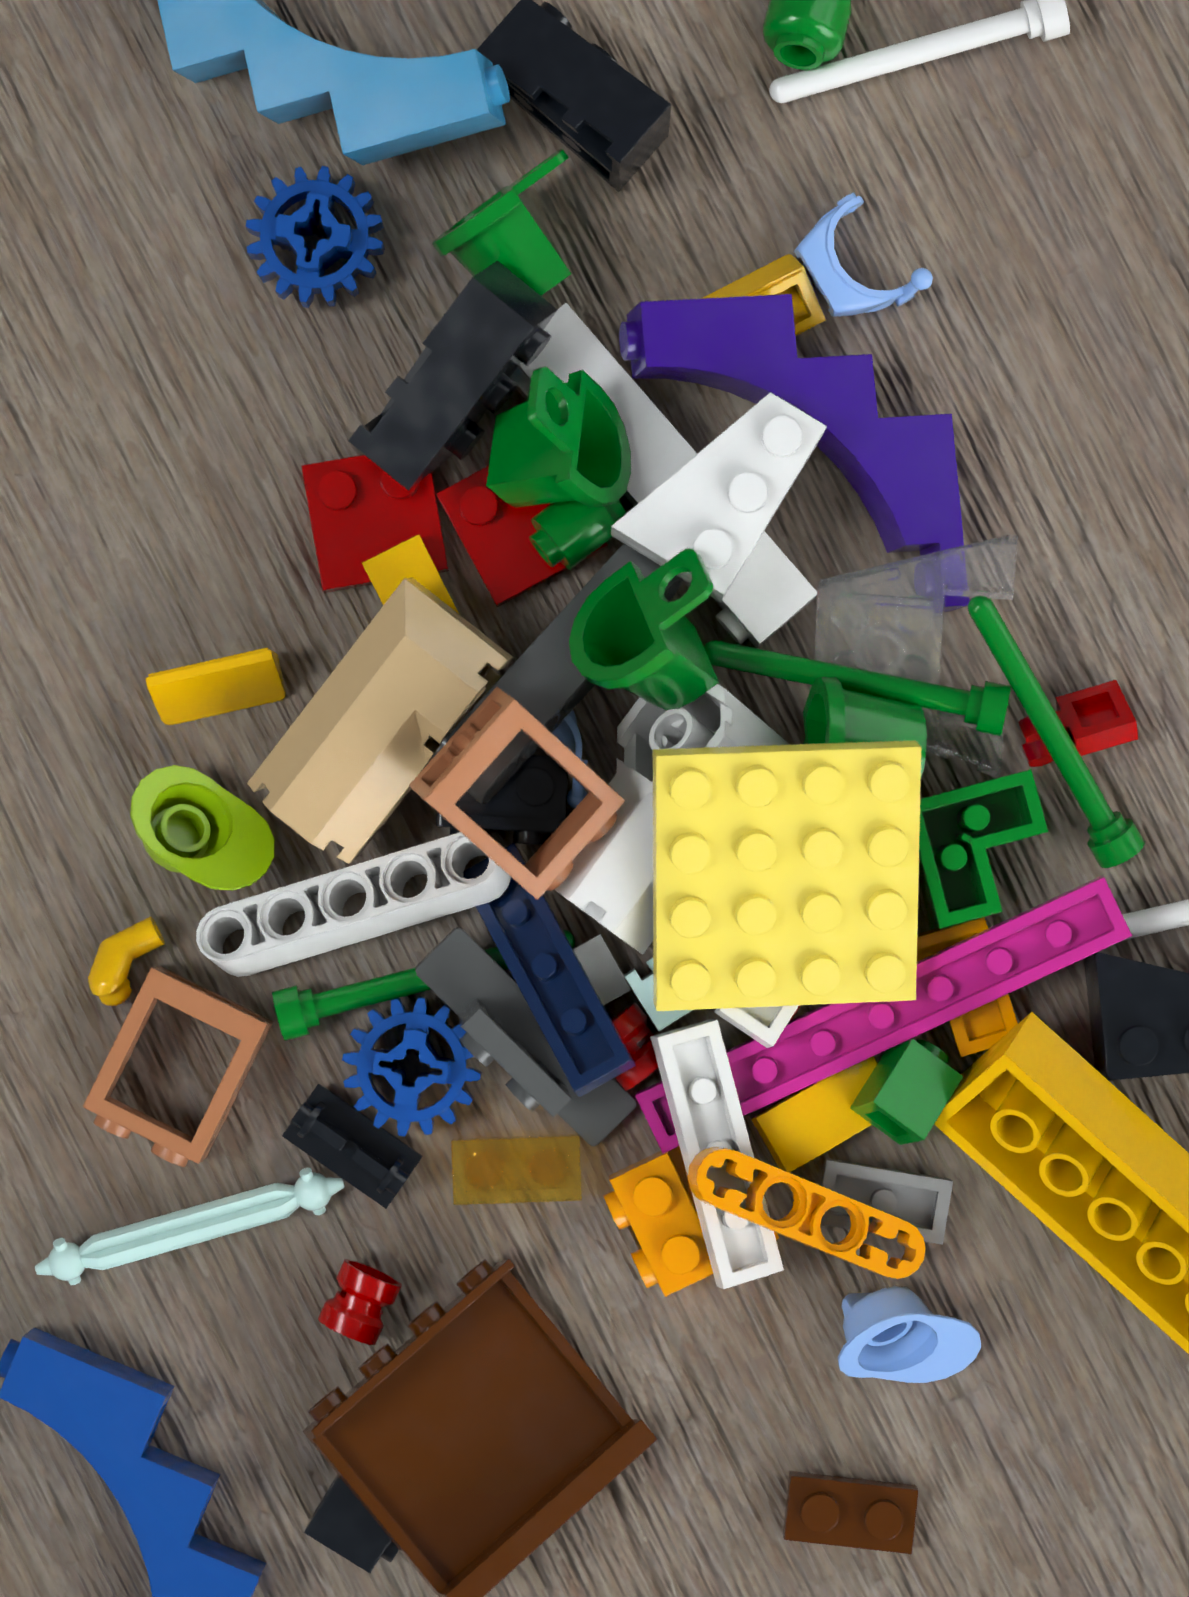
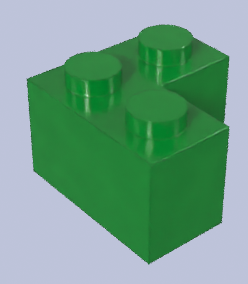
M1031 769L920 799L918 880L931 928L941 929L1003 912L986 849L1048 832Z

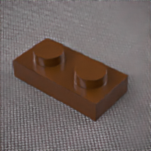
M789 1471L783 1538L789 1541L912 1554L919 1490L916 1485Z

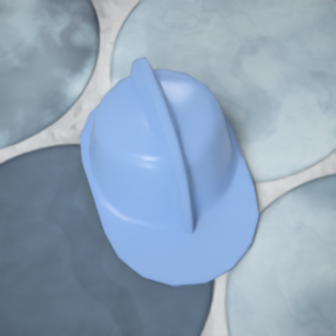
M888 1287L872 1293H849L842 1300L844 1314L843 1330L846 1343L843 1345L837 1359L839 1369L847 1376L859 1378L873 1377L906 1383H928L946 1379L964 1370L976 1359L981 1349L980 1334L969 1322L954 1317L933 1314L919 1296L906 1287Z

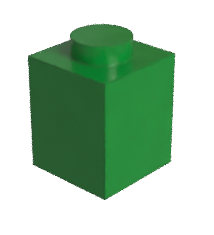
M910 1039L885 1051L850 1109L899 1145L922 1141L927 1137L963 1076L947 1065L949 1058L940 1048L925 1040L917 1039L915 1041Z

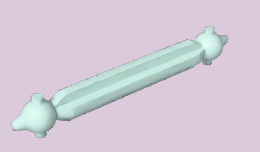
M307 1167L299 1172L300 1178L296 1181L295 1185L273 1183L92 1235L81 1246L66 1242L64 1238H58L54 1240V1248L49 1256L35 1265V1271L37 1275L54 1276L59 1280L68 1281L70 1285H76L81 1281L80 1275L85 1268L106 1270L285 1219L300 1206L306 1210L313 1211L315 1215H321L325 1213V1206L328 1204L331 1196L345 1187L342 1178H326L320 1173L312 1172V1169Z

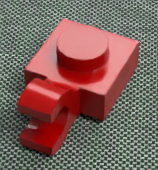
M1117 680L1055 697L1056 713L1081 756L1139 739L1137 721ZM1027 716L1018 721L1020 731L1026 742L1022 744V750L1029 766L1039 767L1054 761L1029 717Z

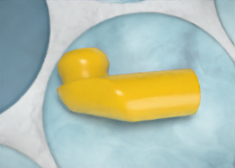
M151 916L106 938L100 943L88 976V982L92 994L98 996L104 1005L117 1006L124 1003L132 992L130 981L127 978L132 961L165 944L161 931Z

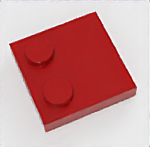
M366 455L301 465L321 585L324 593L373 585L362 563L418 534L438 573L449 571L432 472L410 490H407Z
M488 465L436 493L494 603L499 607L566 571L567 568L561 562L554 567H550L539 555L529 539V536L536 532L531 519L551 503L524 507H514L506 503L486 486ZM607 542L584 560L608 548Z

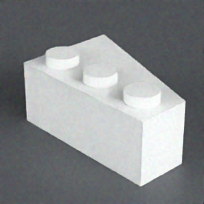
M770 392L611 526V536L660 566L682 550L687 548L694 549L701 556L713 582V591L710 596L721 602L820 441L827 426ZM683 572L677 575L691 584L692 576L690 572Z

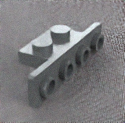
M455 927L416 966V975L459 1016L460 1025L467 1032L460 1038L461 1043L484 1066L488 1067L495 1060L512 1077L505 1084L507 1088L530 1111L533 1112L541 1105L552 1117L558 1114L590 1146L595 1147L635 1109V1099L614 1078L581 1097L574 1092L516 981L461 927Z

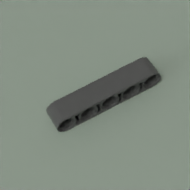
M623 544L450 732L434 756L496 687L514 698L552 733L596 685L582 676L571 661L569 638L574 618L584 601L606 578L629 561H632L640 568L645 578L661 566L628 545ZM677 575L668 583L665 589L664 596L669 601L674 597L683 581ZM520 730L466 793L481 805L486 804L504 787L539 746Z

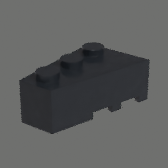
M520 0L477 49V51L493 62V66L500 65L508 84L510 98L618 192L668 137L671 103L618 65L600 46L595 43L590 44L574 32L568 19L548 2H543L540 6L533 0Z
M499 261L494 262L472 277L422 343L426 348L404 379L401 376H397L385 393L391 399L381 414L366 425H360L348 441L407 490H410L452 455L462 460L474 448L485 430L477 425L485 412L489 410L493 414L496 413L516 389L518 384L510 378L521 362L529 366L548 344L551 335L544 329L557 312V309Z
M1100 952L1084 958L1095 1069L1108 1081L1189 1073V973Z

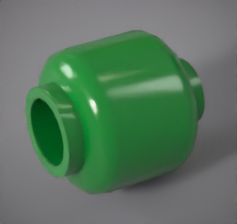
M769 0L763 23L764 41L774 52L777 60L784 65L800 70L815 69L821 64L836 58L841 51L851 15V0Z

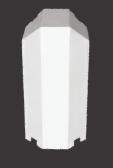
M719 684L695 701L679 709L665 710L638 698L617 727V743L624 748V762L617 758V773L608 784L625 802L616 811L617 819L612 828L602 838L595 842L590 841L574 858V866L567 879L554 889L642 955L653 941V749L790 745Z

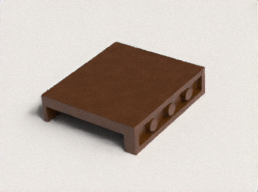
M484 1259L456 1283L463 1292L444 1309L436 1301L408 1324V1328L414 1335L396 1351L387 1343L370 1356L358 1368L364 1378L346 1394L337 1386L319 1400L308 1411L315 1421L303 1430V1433L438 1597H484L657 1440L641 1419H631L514 1277L510 1270L515 1265L510 1259L497 1262L493 1267Z

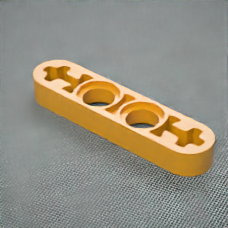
M711 1147L698 1153L689 1165L687 1176L689 1188L695 1197L703 1203L882 1276L900 1279L909 1277L916 1272L924 1260L926 1250L924 1238L918 1228L911 1223L731 1149ZM725 1160H727L726 1172L729 1175L751 1182L747 1189V1194L735 1189L719 1187L714 1195L715 1183L706 1178L710 1166L721 1168ZM753 1170H757L758 1175L753 1179ZM783 1182L789 1186L793 1193V1207L785 1217L773 1220L764 1211L763 1196L771 1185ZM745 1199V1208L743 1209L740 1207V1204ZM841 1206L850 1216V1231L840 1242L830 1243L821 1233V1219L831 1207ZM869 1217L872 1218V1222H871L870 1224H869ZM867 1232L888 1239H894L897 1236V1242L905 1247L902 1258L891 1257L887 1263L888 1254L885 1251L863 1243L867 1237ZM860 1248V1254L858 1256L856 1255V1251Z

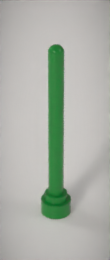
M986 595L974 596L968 603V612L1089 821L1090 825L1087 828V832L1090 838L1087 845L1101 868H1111L1128 861L1139 853L1145 845V841L1133 820L1123 818L1119 811L1113 812L993 601Z
M718 640L709 641L704 646L712 666L807 685H813L814 680L820 676L836 677L841 683L842 689L913 704L922 708L965 716L964 723L976 725V732L1001 736L1011 691L1010 685L985 681L984 687L971 684L969 691Z
M563 929L572 948H574L575 938L573 934ZM497 946L484 949L504 970L509 969ZM415 968L315 994H313L311 988L299 991L298 986L295 985L272 991V997L283 1039L287 1041L310 1035L309 1028L321 1025V1018L431 989L416 975Z

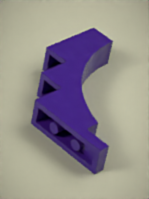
M792 294L639 302L626 315L627 321H622L620 324L619 345L622 359L624 361L631 360L632 378L670 379L698 383L732 393L755 404L771 392L827 426L816 446L838 467L859 495L876 525L887 553L920 551L921 560H918L915 565L914 582L917 595L921 599L924 598L926 614L951 612L968 606L970 600L952 414L878 418L872 354L810 358L797 357Z

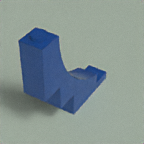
M35 1327L22 1337L21 1342L11 1339L0 1360V1377L5 1378L0 1389V1398L27 1411L54 1429L78 1450L102 1477L122 1507L136 1536L148 1572L152 1597H252L266 1563L196 1534L220 1474L150 1445L175 1386Z

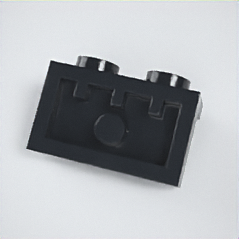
M532 755L486 804L481 805L465 792L455 805L487 834L488 830L514 831L513 843L543 845L566 819L568 772L550 756ZM436 813V827L450 828V835L460 832L441 814Z

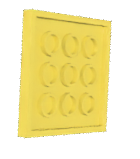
M917 741L653 749V1003L656 1011L916 1000L921 746Z

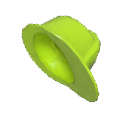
M172 765L155 769L139 782L131 797L130 817L136 834L143 842L145 851L155 863L169 871L182 873L191 880L210 889L233 891L251 886L267 873L274 859V836L267 821L254 808L194 768Z

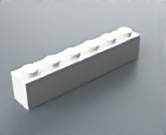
M565 303L557 310L544 329L551 335L548 344L529 366L521 362L510 378L518 384L516 389L527 401L532 372L541 367L549 368L564 383L568 382L570 373L584 370L602 387L615 404L625 425L631 450V476L624 496L635 507L697 455V453L570 306ZM764 531L722 601L720 602L713 598L723 609L715 617L739 645L749 639L758 648L814 600L818 592ZM683 580V582H684V583L688 586V588H689L691 584L688 583L687 581Z

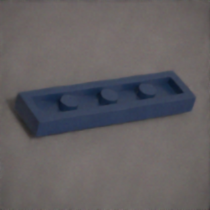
M515 843L504 848L523 866L526 864L523 855ZM489 857L466 869L463 872V877L473 879L482 875L488 867ZM511 877L508 888L499 898L476 906L572 1089L581 1097L631 1069L636 1064L544 894L538 900L535 899Z

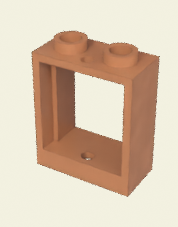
M498 687L491 692L408 785L537 900L546 890L552 891L567 879L573 869L574 858L590 841L595 842L612 828L617 819L616 811L625 802L618 793L523 706ZM520 730L589 791L524 866L455 805Z
M162 966L151 967L90 1090L83 1108L97 1114L93 1123L113 1135L128 1139L131 1132H134L155 1142L151 1152L170 1163L186 1167L188 1161L191 1160L199 1164L207 1158L274 1021ZM158 1000L241 1040L194 1137L110 1097Z

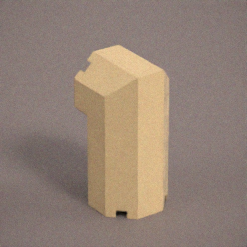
M413 577L404 578L247 784L254 792L267 787L270 792L262 801L271 813L312 845L323 851L331 840L343 846L344 848L337 858L349 864L360 856L412 788L408 785L432 760L445 736L461 722L500 679L501 676L491 669L492 666L496 670L506 668L513 659V656Z

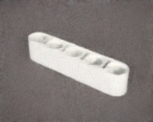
M459 832L219 906L207 912L200 920L196 931V942L200 951L226 973L237 977L250 976L489 903L499 898L506 891L511 876L489 858L488 867L482 875L473 879L464 878L463 872L466 864L477 856L487 855ZM426 874L428 881L424 890L414 897L404 898L403 889L406 882L415 875ZM356 893H366L364 907L357 914L344 917L343 907L348 898ZM305 911V920L301 928L291 935H283L285 920L295 912ZM244 929V939L238 949L231 953L223 954V944L229 934L236 930Z

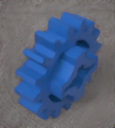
M297 167L295 168L294 175L295 184L287 187L278 177L271 180L276 193L272 201L266 197L256 196L254 202L263 214L262 219L246 220L245 227L250 234L260 237V241L253 242L247 246V253L253 260H267L259 267L257 274L263 283L271 281L276 277L279 278L275 289L279 298L284 300L295 289L299 291L302 307H310L314 294H322L328 306L333 307L336 306V290L343 287L350 295L356 297L359 291L355 277L361 274L374 279L377 274L375 267L367 258L368 255L384 254L385 247L383 242L377 238L370 237V234L384 228L381 215H365L374 204L373 198L368 191L353 197L355 181L349 174L343 177L336 185L332 183L329 167H321L317 180H308L303 168ZM306 199V204L290 216L283 215L289 207ZM334 201L350 212L357 224V229H351L350 225L338 223L334 217ZM319 217H321L322 226L327 237L330 239H320L316 249L312 251V257H310L309 248L302 235H312L315 226L319 223ZM274 245H279L281 249L294 252L297 257V273L292 272L281 263L276 255ZM339 259L348 260L342 268L330 275L324 276L325 270Z
M418 997L413 1011H406L400 998L391 1000L392 1016L385 1018L375 1008L367 1014L374 1028L369 1032L355 1027L350 1035L356 1042L361 1044L360 1050L345 1052L342 1061L357 1066V1073L343 1081L345 1088L361 1087L364 1095L354 1105L355 1109L361 1111L371 1105L376 1108L378 1112L373 1126L378 1129L389 1118L397 1120L398 1136L405 1137L411 1122L418 1121L425 1135L432 1134L434 1130L433 1117L440 1115L450 1125L454 1123L457 1117L451 1104L457 1101L461 1104L470 1105L474 1097L468 1090L463 1088L465 1081L480 1080L482 1075L481 1071L467 1067V1059L474 1056L460 1041V1038L465 1035L466 1031L460 1024L452 1028L446 1022L451 1008L445 1004L435 1015L427 1013L426 997ZM401 1024H406L403 1041L392 1050L374 1048L378 1039L387 1030ZM430 1028L439 1032L446 1039L452 1049L455 1060L439 1056L429 1042ZM410 1049H415L419 1051L420 1062L429 1064V1068L441 1069L442 1071L432 1070L430 1073H421L415 1083L405 1081L406 1072L404 1070L396 1068V1065L386 1064L383 1061L393 1062L395 1059H404ZM371 1073L382 1075L387 1079L396 1091L395 1104L386 1100L379 1093L373 1083ZM433 1083L452 1084L448 1092L439 1101L430 1106L419 1108L421 1092Z

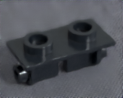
M319 1083L290 1121V1125L282 1135V1137L385 1209H387L423 1157L384 1128L380 1127L378 1129L373 1126L374 1121Z

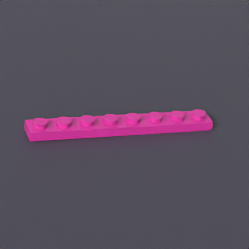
M1102 875L917 961L916 1000L825 1004L788 1022L773 1047L766 1048L752 1038L726 1050L743 1116L1131 937L1132 934L1105 877ZM662 1081L638 1091L635 1097L662 1153L678 1147L679 1143Z

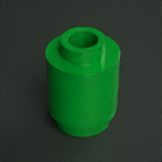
M576 500L551 503L531 519L536 532L529 536V539L536 551L550 567H554L561 562L567 569L571 570L613 537L611 536V526L621 519L626 512L619 500L610 505L589 508Z

